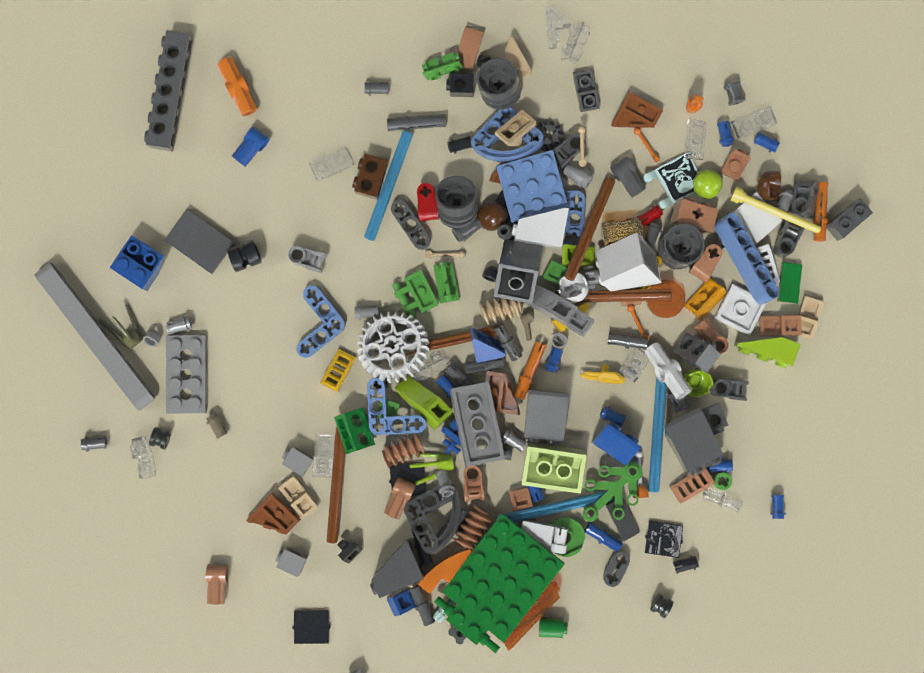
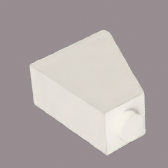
M562 208L519 219L518 224H514L512 230L515 241L561 249L569 208Z

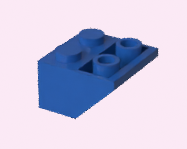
M131 235L110 268L139 288L148 291L157 278L165 257Z
M604 423L591 443L626 466L640 450L641 446L637 444L639 440L630 434L625 436L621 433L623 429L615 423Z

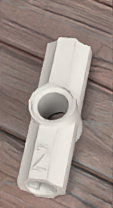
M656 342L645 350V354L654 365L658 380L666 383L676 399L684 398L692 389L682 376L679 363L668 356L660 343Z

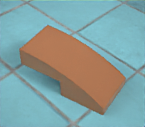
M466 26L457 53L460 55V63L464 69L473 71L484 32Z
M801 315L759 317V336L802 335Z
M528 487L509 492L513 511L533 507ZM523 521L516 522L522 528Z

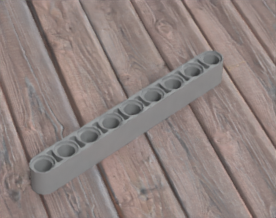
M50 262L35 273L36 279L135 408L141 411L156 398L60 271Z

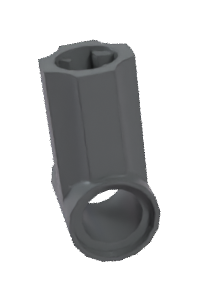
M627 156L610 167L614 177L619 182L621 181L631 198L646 189L635 172V166Z

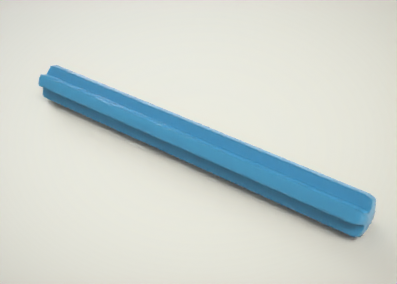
M403 131L364 235V238L370 241H374L413 137V134L409 131Z
M657 377L648 491L654 493L659 492L667 391L666 383L660 382Z
M608 490L505 513V515L513 522H519L595 504Z

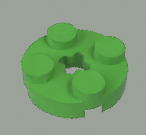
M560 517L550 523L564 526L568 529L567 534L570 533L571 535L568 538L569 541L565 542V545H567L566 554H555L562 557H571L582 549L585 541V532L579 522L570 517Z

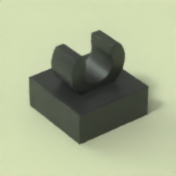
M343 539L337 544L342 550L338 556L346 563H350L363 550L357 543L351 542L349 544Z

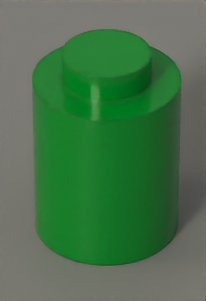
M539 618V637L563 638V634H567L568 624L564 622V618Z

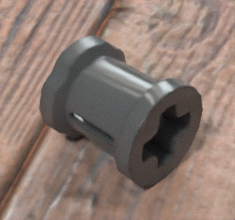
M740 81L723 87L728 94L729 106L746 101L745 97L742 96Z
M672 392L666 396L673 403L676 413L691 406L685 397L676 399Z

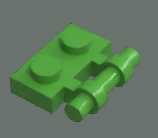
M421 270L404 278L407 286L402 288L399 282L392 285L395 291L394 295L396 298H399L403 306L402 310L408 317L410 315L413 318L416 317L414 309L419 307L421 313H424L439 305ZM408 292H411L415 300L411 304L405 295Z

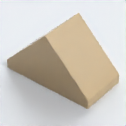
M509 38L503 59L510 61L515 66L517 74L526 77L531 75V69L514 38Z

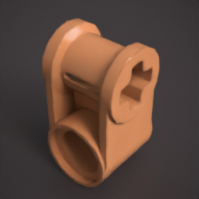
M716 244L706 247L702 256L690 268L689 273L706 283L722 257V249ZM714 249V250H715V253H714V254L716 255V257L714 256V257L710 258V257H709V256H710V253H709L708 251H711V250Z
M478 465L465 467V502L476 499L485 501L480 467ZM470 468H475L478 471V475L475 478L467 476V471Z

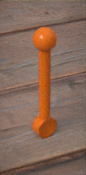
M635 128L634 134L639 136L653 160L658 162V156L653 152L641 134V129Z
M628 305L627 310L631 312L642 337H647L649 341V336L645 334L634 312V306Z

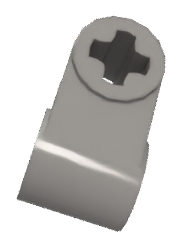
M294 246L289 250L288 257L295 265L322 273V264L324 258H327V254ZM297 250L303 253L302 259L298 261L292 257L293 253Z

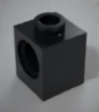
M450 73V79H446V91H450V97H473L474 74ZM462 81L465 83V87L457 89L454 86L455 83Z

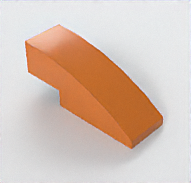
M466 548L444 558L426 572L424 579L418 581V585L431 594L441 579L449 583L473 552V549Z

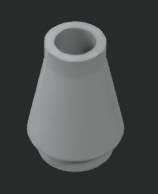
M570 164L566 166L563 172L580 188H587L593 179V174L589 170Z

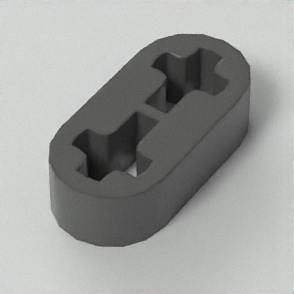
M624 551L614 552L603 573V580L610 587L619 585L629 566L630 557ZM621 555H624L623 558L626 560L625 563H620L619 567L617 568L616 565L618 561L616 560V557H621ZM615 569L617 570L615 573L617 580H612L610 583L607 575H612Z

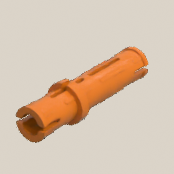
M818 182L819 193L813 223L820 226V215L822 214L821 231L819 233L814 232L813 241L825 242L826 224H829L827 219L829 183ZM821 194H822V209H820V205H821Z
M536 341L523 374L518 378L520 381L514 393L515 397L525 400L530 385H533V377L547 347Z

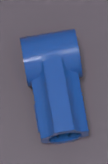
M253 126L246 133L244 141L233 153L232 157L246 167L257 152L262 151L266 147L270 138Z

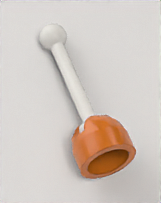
M638 451L635 457L637 458V463L641 466L643 454L641 451ZM641 476L638 480L637 496L638 498H649L648 488L642 484Z

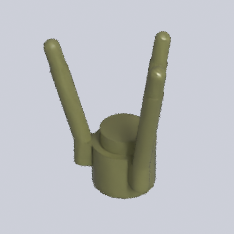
M126 304L125 307L135 331L132 329L126 331L115 316H112L111 319L123 333L122 336L101 318L98 321L118 338L125 347L128 346L129 349H132L142 341L140 336L143 334L138 328L130 306Z

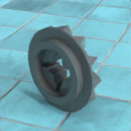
M550 120L541 121L536 126L543 136L545 135V129L549 133L555 131L552 135V142L545 138L544 144L540 148L541 150L551 151L559 144H562L564 133L562 127L557 122ZM538 136L536 138L533 137V140L539 141Z

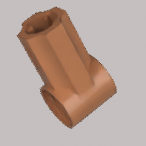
M708 317L693 327L705 342L706 340L712 343L720 341L723 345L722 350L718 351L720 354L728 350L729 344L727 339L721 336Z
M398 477L384 513L399 520L416 485Z
M207 565V604L218 605L225 603V587L229 573L228 565Z

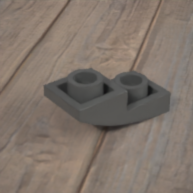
M593 70L573 73L580 112L600 109Z

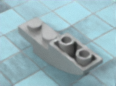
M538 285L535 287L533 303H527L548 318L555 319L581 337L586 335L595 322L593 318L578 310L576 305Z

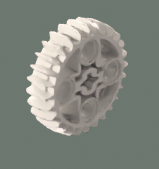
M388 311L387 317H384L380 313L381 319L378 320L376 317H373L374 323L367 322L369 328H362L365 335H359L362 341L357 342V345L360 347V349H357V352L361 355L358 358L363 362V368L367 370L368 374H372L374 378L379 377L384 382L387 377L389 383L392 382V378H395L396 382L399 383V377H402L406 381V375L409 374L411 377H414L412 371L420 372L417 366H424L425 364L422 359H428V356L424 353L430 351L429 347L425 346L430 344L427 339L428 334L424 331L423 325H420L419 320H414L412 315L407 318L405 312L400 316L398 311H395L394 316H392L390 311ZM395 325H405L409 329H406L398 333V330L395 327ZM390 326L391 330L384 333V328ZM378 332L381 340L370 343L374 335ZM410 337H416L414 342H407ZM417 350L415 356L409 362L406 354ZM374 351H379L376 357H371ZM388 361L391 370L380 368L377 365ZM404 361L401 367H395L397 362Z

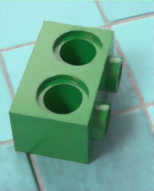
M363 407L334 417L346 454L375 445L374 436L370 431L368 418Z

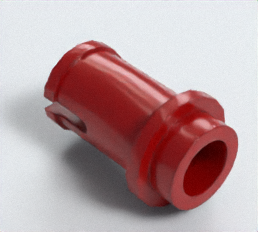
M652 205L651 209L637 216L638 220L642 221L640 223L643 227L655 219L661 218L663 212L658 205Z

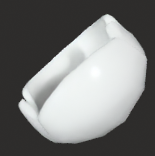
M577 273L574 281L567 280L564 276L559 280L560 289L558 291L560 297L571 303L582 301L588 294V283L581 273Z

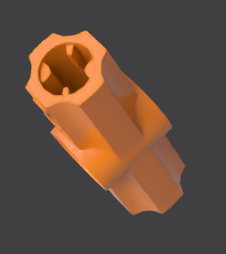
M228 57L220 60L217 63L218 69L241 115L244 117L253 114L258 110L233 58Z

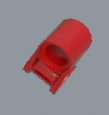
M422 183L417 188L419 222L439 220L434 188L429 183ZM424 188H427L428 191H431V193L428 194V197H424L423 194H420L424 191Z

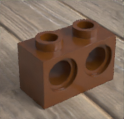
M365 154L364 158H360L357 168L360 172L358 177L355 176L352 188H355V194L378 200L388 167V160ZM370 163L378 165L377 169L372 172L367 170V166ZM365 181L372 183V187L369 190L362 189V184Z

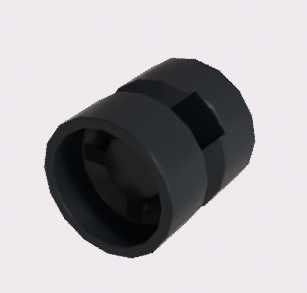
M253 239L242 243V247L236 245L227 249L235 272L247 269V265L255 266L262 263L260 253Z

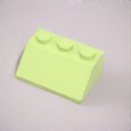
M527 442L522 485L581 494L587 457L586 450Z

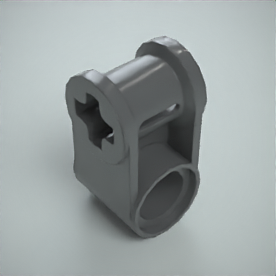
M572 134L553 150L555 160L560 165L559 168L561 170L580 153V147L573 148L570 144L574 139L580 141V134Z
M797 179L794 184L792 210L803 218H810L815 213L819 193V183L817 180L802 182V180ZM806 204V209L801 211V207Z
M785 220L773 247L774 254L779 258H785L793 253L803 234L804 228ZM781 243L787 245L788 252L781 250Z
M733 379L713 380L714 385L709 390L713 396L747 401L745 395L746 386L749 384V381ZM719 382L724 386L722 393H718L716 390V385Z

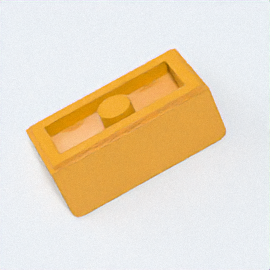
M709 277L707 282L685 303L684 307L698 320L702 321L727 292L723 286Z

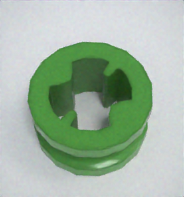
M719 472L714 475L713 480L716 488L726 490L731 487L732 478L729 474ZM720 476L727 478L725 486L722 484L718 485V481H720L718 478Z

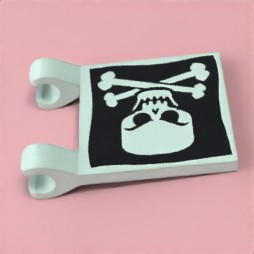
M687 152L645 174L642 180L647 184L658 178L668 198L657 204L661 210H664L673 205L676 200L695 193L692 181L698 170Z

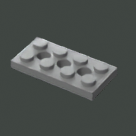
M206 335L166 336V414L207 413ZM186 349L191 352V358L187 361L181 357L182 352ZM184 369L191 371V377L188 380H184L181 376ZM185 388L191 391V397L187 400L181 396L182 390Z
M489 382L450 389L465 467L504 460L505 456ZM470 400L477 401V410L469 408L468 402ZM474 419H479L482 422L480 430L473 428L472 422ZM479 438L486 441L485 449L477 447L476 441Z

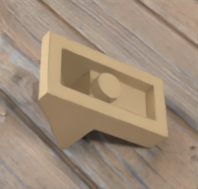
M521 110L495 131V135L508 146H521L522 137L536 126V120Z

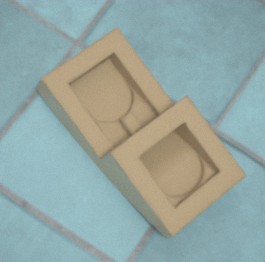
M804 295L798 315H801L802 335L798 336L813 340L819 323L818 318L824 304L823 300Z
M294 474L278 486V489L302 519L318 508V505Z

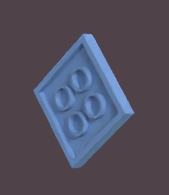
M553 150L496 166L512 223L518 222L522 218L568 207Z

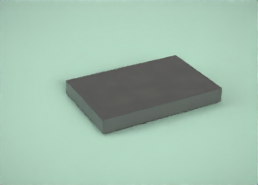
M186 209L164 240L212 275L228 254L227 249L235 244L188 209Z

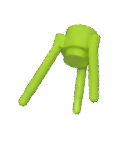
M420 453V457L437 459L432 462L410 464V468L437 465V470H446L448 474L450 470H454L452 455H446V453H425L426 455ZM436 473L416 481L415 484L419 485L437 478Z

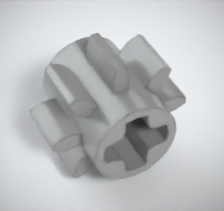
M593 266L583 267V271L578 272L586 278L588 290L595 289V285L600 284L598 279L599 271L598 269L593 270Z

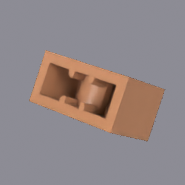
M690 197L676 200L670 223L676 225L690 224L702 233L713 232L719 209L712 208L713 205L710 203L694 202L695 199Z

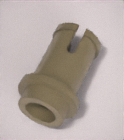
M214 413L206 418L208 421L206 423L211 426L218 439L228 432L220 420L221 416Z

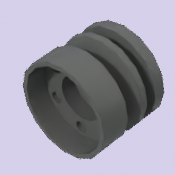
M501 58L491 59L485 62L478 70L477 83L482 99L487 106L496 110H504L517 103L521 95V86L517 70L510 61Z
M451 176L438 184L435 197L440 221L449 228L456 229L472 224L478 214L477 192L472 181L463 176Z
M690 224L673 226L660 238L657 245V253L662 258V263L671 269L677 270L687 268L702 256L705 249L702 233ZM677 245H680L681 252H678V248H675Z

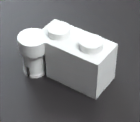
M533 520L523 521L522 529L553 554H566L567 545H565L568 529L564 526Z

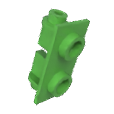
M453 52L441 56L442 64H440L438 58L425 61V64H422L424 71L422 74L427 80H437L443 75L458 73L459 70L464 69L460 63L459 53L455 54Z
M442 262L438 265H433L440 304L459 300L453 263Z

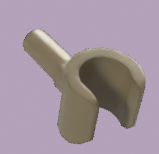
M527 312L522 314L520 319L525 328L526 339L529 341L532 339L528 323L533 322V318Z

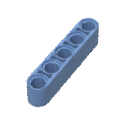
M729 213L715 222L716 232L756 303L762 305L779 296L778 286L739 216L735 213Z

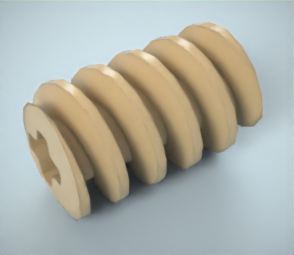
M494 298L493 305H491L489 300H486L485 306L479 302L483 321L485 320L487 325H490L491 319L498 323V317L504 322L506 315L512 320L514 313L518 318L521 317L520 301L510 299L506 301V299L501 298L499 303Z

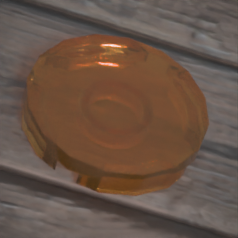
M664 279L661 280V283L650 287V289H671L672 299L670 301H646L647 307L653 315L667 319L681 312L685 305V294L681 286L672 280Z

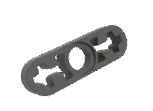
M396 200L393 202L391 212L416 249L426 250L430 246L431 241L423 226L405 201ZM398 204L399 206H405L403 211L407 217H405L402 222L400 221V219L403 218L401 213H395V211L397 210L396 205ZM408 220L416 222V228L412 231L405 228V223ZM419 229L422 230V232H419L421 238H427L425 240L426 245L424 246L422 244L417 245L418 238L416 235L413 238L411 237Z

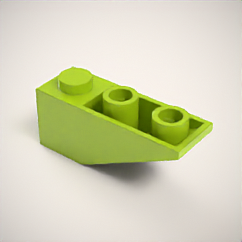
M783 337L734 344V347L739 348L738 352L746 355L753 353L757 355V359L768 362V359L772 360L776 366L784 369L787 366L791 367L794 365L801 346L800 343Z
M407 376V380L403 379L394 389L419 415L426 419L429 426L435 431L449 418L453 411L440 397Z

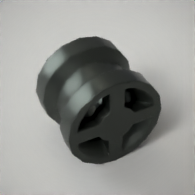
M155 427L151 433L149 445H157L160 449L165 450L170 441L171 431H161L160 428Z
M659 593L655 597L650 611L658 612L662 618H666L674 601L665 599Z

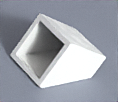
M638 233L596 251V265L600 272L598 276L599 282L610 291L661 283L656 252Z

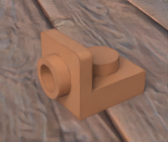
M733 149L720 173L738 181L751 157L747 156L748 153L742 149Z

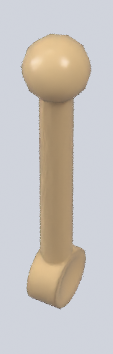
M584 126L578 128L580 133V167L586 166V160L584 159V133L586 128Z
M463 250L441 253L426 251L425 256L428 259L433 256H459L464 258L466 253Z

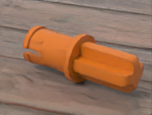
M695 94L689 98L686 105L688 113H696L702 108L703 96L699 97L698 94Z

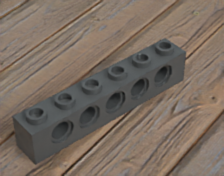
M166 30V35L162 37L161 46L163 51L162 55H159L158 58L159 74L155 75L154 83L156 90L151 96L153 107L152 112L150 111L148 114V123L150 124L149 129L146 130L144 135V141L150 148L173 152L193 42L190 34ZM175 49L179 50V53H178L177 56H175V57H171V56H170V54H171V52H172L173 50H175ZM175 68V73L172 76H167L168 70ZM167 87H172L171 93L164 95V90ZM168 106L167 113L161 114V108ZM165 125V130L162 133H157L158 126Z

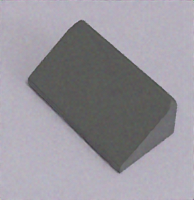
M624 498L623 510L625 515L621 520L613 517L615 500L605 505L623 542L640 533ZM617 510L615 512V516L618 518L621 517L622 511Z

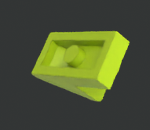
M562 245V265L564 267L569 266L577 245ZM588 247L581 263L582 267H594V247Z

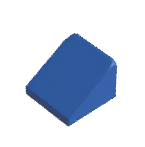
M408 589L387 598L394 616H400L415 608V603Z

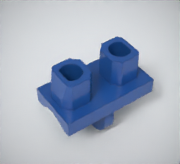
M453 420L447 427L444 426L441 432L453 440L451 443L445 438L442 442L448 447L445 451L447 454L451 450L456 454L461 451V449L455 446L456 443L461 446L459 436L456 435L458 432L456 421Z

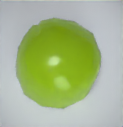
M705 168L699 170L692 181L694 192L701 198H714L722 189V178L712 169Z
M697 368L690 369L684 375V379L692 389L688 394L691 397H701L708 394L711 386L714 385L712 376Z

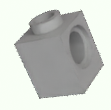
M292 447L291 450L287 448L282 456V459H284L282 465L300 476H304L314 458L296 447Z
M287 547L284 551H279L275 560L278 562L276 568L298 577L308 557Z

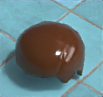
M767 171L760 176L757 182V190L762 199L777 200L781 191L780 172Z
M487 202L478 210V219L483 229L495 231L498 230L500 225L507 224L509 212L506 206L500 202Z

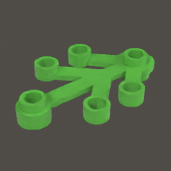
M629 462L624 468H609L606 465L599 468V475L603 478L609 475L622 476L617 482H595L592 479L585 482L584 486L587 491L608 490L593 506L584 508L583 517L589 522L595 521L599 516L598 511L614 496L615 509L613 510V517L617 520L623 519L625 515L623 510V487L628 482L629 495L627 496V503L631 506L638 504L637 480L642 476V468L636 462ZM607 468L608 474L602 475L601 469ZM629 469H636V474L630 475ZM593 482L594 488L588 489L587 483ZM631 496H635L637 499L633 504L629 502ZM588 510L594 511L593 517L587 516ZM617 510L622 511V516L619 518L615 516Z

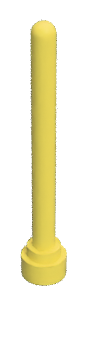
M736 186L730 201L745 202L812 232L819 233L821 231L819 225L748 196L744 189Z

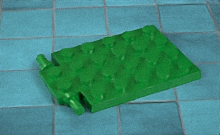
M502 513L442 591L457 604L456 607L452 604L449 605L439 596L434 603L444 610L443 613L448 616L446 620L475 645H478V643L482 646L486 645L496 654L501 647L490 639L491 636L487 632L490 631L504 643L565 563Z

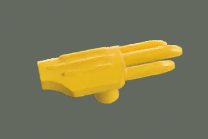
M606 364L601 366V372L585 371L584 374H580L584 379L596 380L602 383L624 384L625 377L619 373L609 372V365Z

